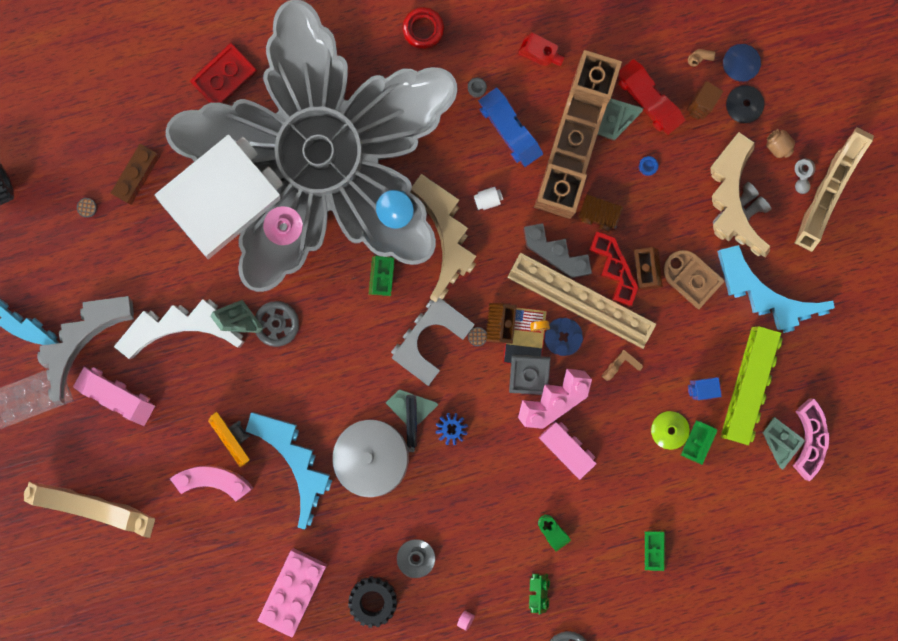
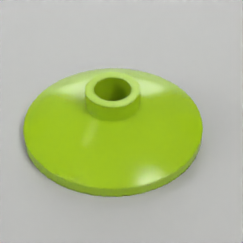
M663 412L652 423L651 434L653 440L664 449H677L684 445L689 437V424L677 412ZM670 427L675 429L673 434L668 433Z

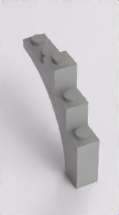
M129 296L83 302V308L80 310L84 321L61 324L62 330H59V338L63 343L40 346L38 361L45 368H49L47 370V379L50 381L51 388L48 389V395L53 403L56 405L65 404V386L68 373L81 349L104 329L117 323L134 319L133 301Z

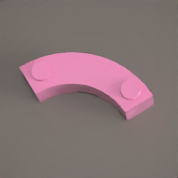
M809 398L795 411L804 427L805 442L799 458L792 465L808 481L818 473L823 465L829 445V433L825 415L815 399Z
M219 466L193 467L170 478L181 494L195 487L208 486L226 492L235 502L253 489L251 484L242 476Z

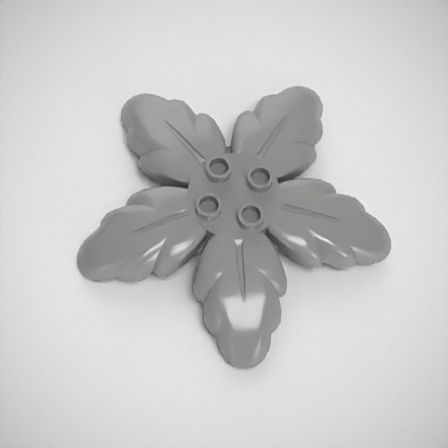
M301 0L285 2L279 7L274 17L273 35L268 39L266 45V55L270 68L266 69L263 75L266 88L279 111L273 113L267 108L246 99L237 100L233 106L223 103H209L200 110H187L176 114L171 118L166 127V138L172 149L184 157L192 158L194 162L228 134L235 142L244 137L258 154L251 160L258 170L262 172L267 167H270L283 183V186L276 190L280 194V201L240 233L238 240L242 254L238 270L241 281L250 290L264 292L276 287L286 274L299 270L304 264L308 252L316 251L323 244L327 228L328 211H333L341 230L348 240L353 243L363 241L376 255L383 257L393 256L398 261L411 265L427 261L434 253L436 239L431 226L426 221L427 213L425 206L417 197L410 193L412 185L407 177L389 167L378 164V160L395 158L411 153L418 145V138L436 129L440 122V115L448 110L456 98L457 83L451 73L442 68L431 67L418 72L413 69H401L386 79L380 75L371 77L346 101L344 98L348 79V65L343 57L337 56L336 41L333 34L328 28L321 25L320 18L311 5ZM387 191H404L413 204L414 216L402 228L387 227L377 216V201ZM276 207H290L302 219V233L292 244L277 245L271 242L265 235L263 228L264 219ZM281 224L280 229L286 230L287 225Z

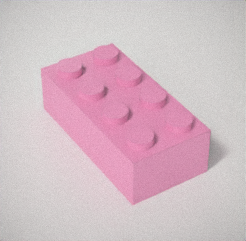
M293 548L258 621L293 637L327 564Z

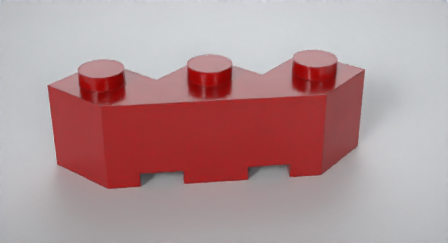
M596 232L589 252L606 257L600 276L618 282L612 301L630 307L633 304L638 286L618 247L616 239Z

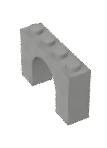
M440 298L437 302L430 300L426 306L428 308L427 312L424 315L421 313L414 321L417 325L413 330L408 329L403 336L405 341L402 345L397 344L391 352L393 360L428 386L440 370L425 360L419 353L417 341L420 333L428 326L442 325L464 340L475 325Z

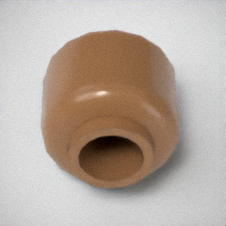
M777 129L767 137L766 146L776 158H787L794 152L795 140L785 130L779 131Z

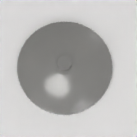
M364 420L354 423L339 436L333 450V467L338 480L347 490L359 496L378 497L391 492L401 483L408 469L409 452L404 438L394 427L382 421Z

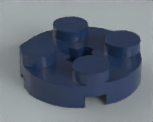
M559 318L549 324L550 329L545 332V344L552 353L568 356L580 348L583 341L582 330L574 320ZM560 332L568 333L567 342L564 340L559 341Z

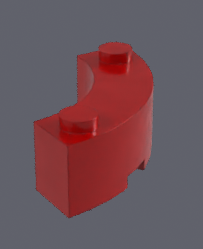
M632 59L619 70L618 78L620 80L618 84L623 90H627L636 103L643 108V111L653 121L654 127L659 132L663 130L669 135L686 121L680 109L665 94L662 95L654 87L656 84L640 63Z

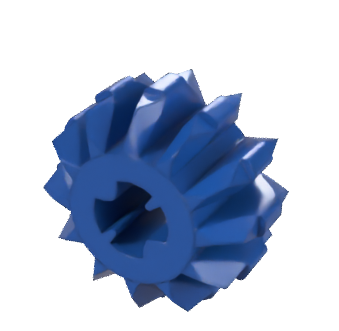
M447 413V421L441 416L440 420L444 424L436 423L437 427L442 428V430H437L436 434L443 433L439 440L442 441L446 437V445H449L450 439H453V444L456 445L455 438L462 442L464 439L460 436V433L467 435V432L461 430V428H466L468 425H460L464 418L461 417L457 421V413L454 414L453 419H451L450 413ZM451 424L452 426V424H455L457 426L455 428L456 433H447V425Z

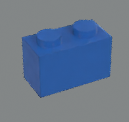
M710 377L691 380L690 385H688L689 396H692L693 400L722 397L719 378Z

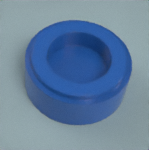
M647 156L639 162V171L645 176H651L658 170V162L654 157Z

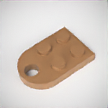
M677 251L671 254L664 263L663 273L666 281L698 310L724 282L718 274L690 251ZM673 258H678L681 261V266L678 269H674L671 266Z

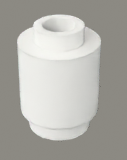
M495 187L480 191L477 195H474L478 210H486L501 205L500 201L503 200L500 189L496 190Z

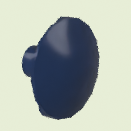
M737 44L731 47L725 53L723 59V70L730 78L739 82H747L754 78L761 67V58L757 50L746 44Z

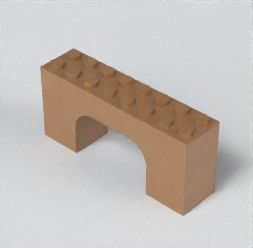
M583 51L534 208L569 219L576 213L587 177L585 174L605 109L611 99L622 61L590 51Z

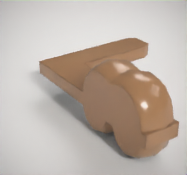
M623 350L615 361L609 365L608 369L603 372L601 377L606 381L612 379L625 360L639 371L643 368V365Z

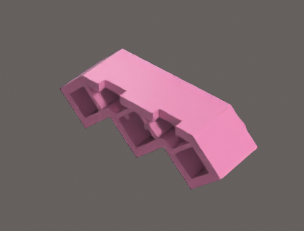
M86 367L83 368L73 386L77 391L89 398L95 399L99 404L122 414L128 420L145 426L155 408V405L149 402V397L141 393L139 396L131 393L126 389L127 385L118 380L115 383L107 380L102 376L103 372L94 367L91 370Z
M567 369L563 386L544 385L540 402L522 400L518 416L519 420L525 427L545 428L588 397L592 379L585 371Z

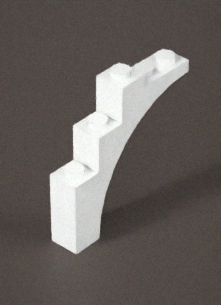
M202 299L189 316L187 315L189 311L181 305L178 307L173 305L160 321H158L159 317L154 312L150 311L148 313L143 311L114 347L128 359H133L144 347L153 341L182 331L210 333L227 340L237 348H240L244 341L241 339L243 336L239 332L221 331L210 317L212 312L217 310L218 305L210 299L208 301Z

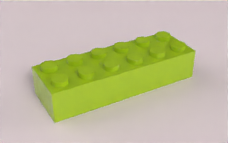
M759 326L751 328L721 432V438L746 445L753 442L756 433L753 429L755 423L758 424L761 412H759L760 405H763L766 399L764 391L766 386H769L772 375H769L771 367L774 368L777 361L775 353L782 344L780 332Z

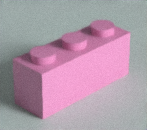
M554 422L538 438L580 480L596 465L593 461L596 457L589 450L584 451L580 447L582 443L575 436L571 438L566 433L568 429L562 422L559 424Z

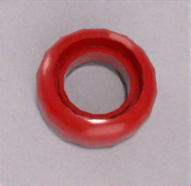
M420 7L407 14L403 21L402 30L404 38L411 46L425 50L434 47L440 42L444 33V24L438 12L431 8ZM428 18L432 21L435 27L432 36L420 39L414 35L412 26L417 19Z

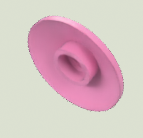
M281 206L272 209L266 215L263 228L267 238L274 244L289 245L300 237L303 224L300 215L294 209ZM286 224L287 229L281 230L280 225Z

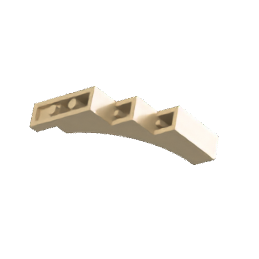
M29 482L28 487L24 491V501L33 506L83 516L126 531L135 532L143 537L150 538L155 518L129 505L108 502L100 497L79 494L67 488Z

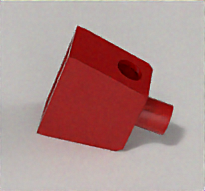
M534 33L524 37L517 53L543 66L551 63L561 66L565 58L564 55L556 52L558 49L556 44Z

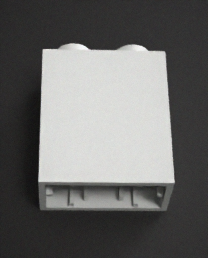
M228 134L155 194L157 200L207 259H210L280 201V194L276 190L283 186L282 181L270 167H267L262 172L258 170L251 161L258 154L244 137L235 142Z

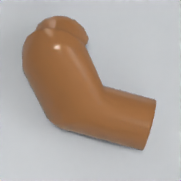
M697 49L689 55L688 63L690 66L695 67L703 59L714 61L715 51Z

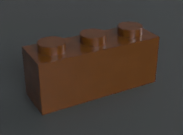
M706 81L688 106L687 111L690 112L689 115L697 120H703L713 110L723 90Z
M139 144L111 194L132 205L160 155Z

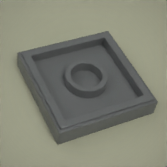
M512 354L509 393L542 395L544 385H548L550 357Z

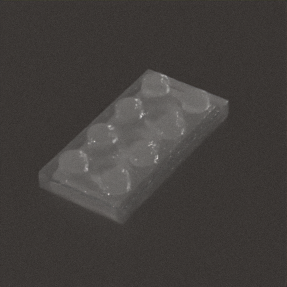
M47 370L1 387L0 429L73 402L74 400L67 382L65 386V404L56 405L49 399L48 389L51 388V384L47 379Z

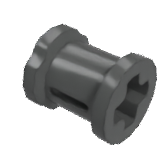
M240 421L228 428L239 444L250 437V434H246L241 427Z

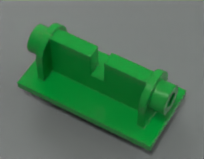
M533 573L532 577H530V591L536 592V595H529V609H531V613L543 614L549 608L547 593L550 588V580L548 579V574L540 575Z

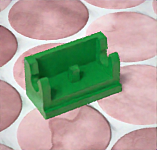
M372 257L369 295L391 296L394 258Z
M695 421L681 456L703 465L718 430L702 422Z
M666 530L645 531V570L664 571L666 569Z

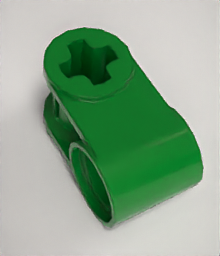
M543 515L539 518L538 526L555 552L571 541L552 516ZM544 521L550 522V526H551V527H550V528L544 527V523H543V522H544Z

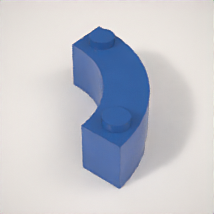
M497 87L478 100L482 107L479 109L485 118L490 119L502 139L511 149V156L516 163L521 162L526 167L543 155L537 141L525 126H522L506 97Z

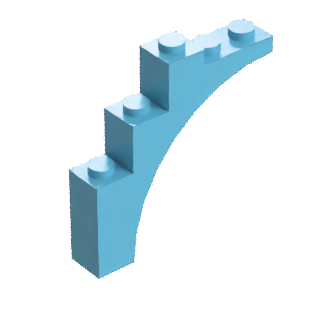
M739 245L717 251L728 295L734 294L736 298L746 295L745 291H747L753 313L758 312L759 315L771 313L770 309H772L777 330H783V333L795 330L794 326L799 325L798 317L800 321L811 318V314L818 313L821 316L829 314V310L835 308L833 301L821 303L800 302L773 292L752 273L743 258Z
M252 412L246 432L259 436L270 443L283 455L291 467L300 493L298 528L306 529L307 525L311 526L313 521L312 508L317 507L319 496H316V494L324 495L325 491L330 490L332 480L329 479L330 475L309 469V465L313 466L315 460L314 450L292 444V441H296L299 430L296 429L297 425Z

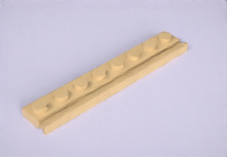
M522 253L519 254L507 277L644 349L656 326L652 321Z

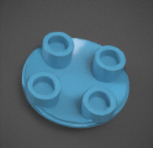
M387 191L377 201V216L387 227L402 228L414 216L413 204L404 191Z

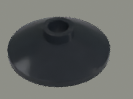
M742 85L729 93L726 100V109L733 120L739 123H751L761 116L764 110V99L756 88ZM744 100L749 101L750 105L748 107L744 106Z

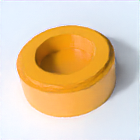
M549 321L532 322L530 329L531 331L550 329Z

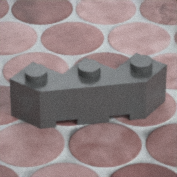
M543 224L523 228L526 247L561 270L570 278L592 274L588 255L569 258L566 239L547 242Z

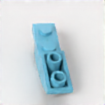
M0 299V316L2 317L0 319V326L3 329L32 343L41 345L59 343L56 340L58 337L50 330L46 332L42 328L43 324L36 318H33V320L26 318L22 321L24 318L15 311L12 313L7 309L9 305Z

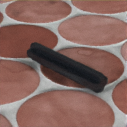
M413 394L406 396L407 446L409 448L417 447L416 395Z

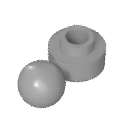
M807 158L799 160L795 165V173L800 177L795 184V189L800 194H805L810 190L811 185L808 177L812 176L815 172L814 162ZM804 165L809 167L808 171L804 170Z

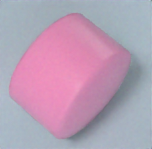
M464 611L459 618L457 626L467 631L473 622L474 615Z

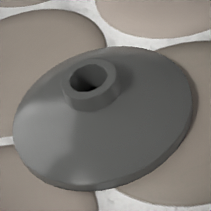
M419 539L409 540L400 547L397 553V564L401 572L406 576L421 578L433 569L435 553L427 542ZM413 555H419V561H414Z

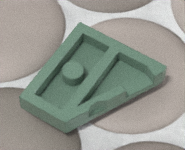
M610 99L597 135L615 141L639 116L643 108Z
M243 300L213 311L210 316L221 331L259 333L263 329V326Z
M399 389L386 404L407 425L406 396L413 394ZM416 395L418 425L438 404Z
M775 417L770 420L762 431L779 468L782 470L805 442L802 437Z

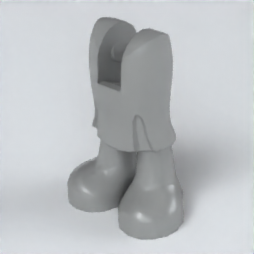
M750 182L743 186V194L739 197L747 220H750V217L758 212L767 213L772 209L761 196L746 210L743 208L744 205L759 195L756 188ZM721 212L714 219V221L712 222L713 224L718 220V218L721 216L723 212Z

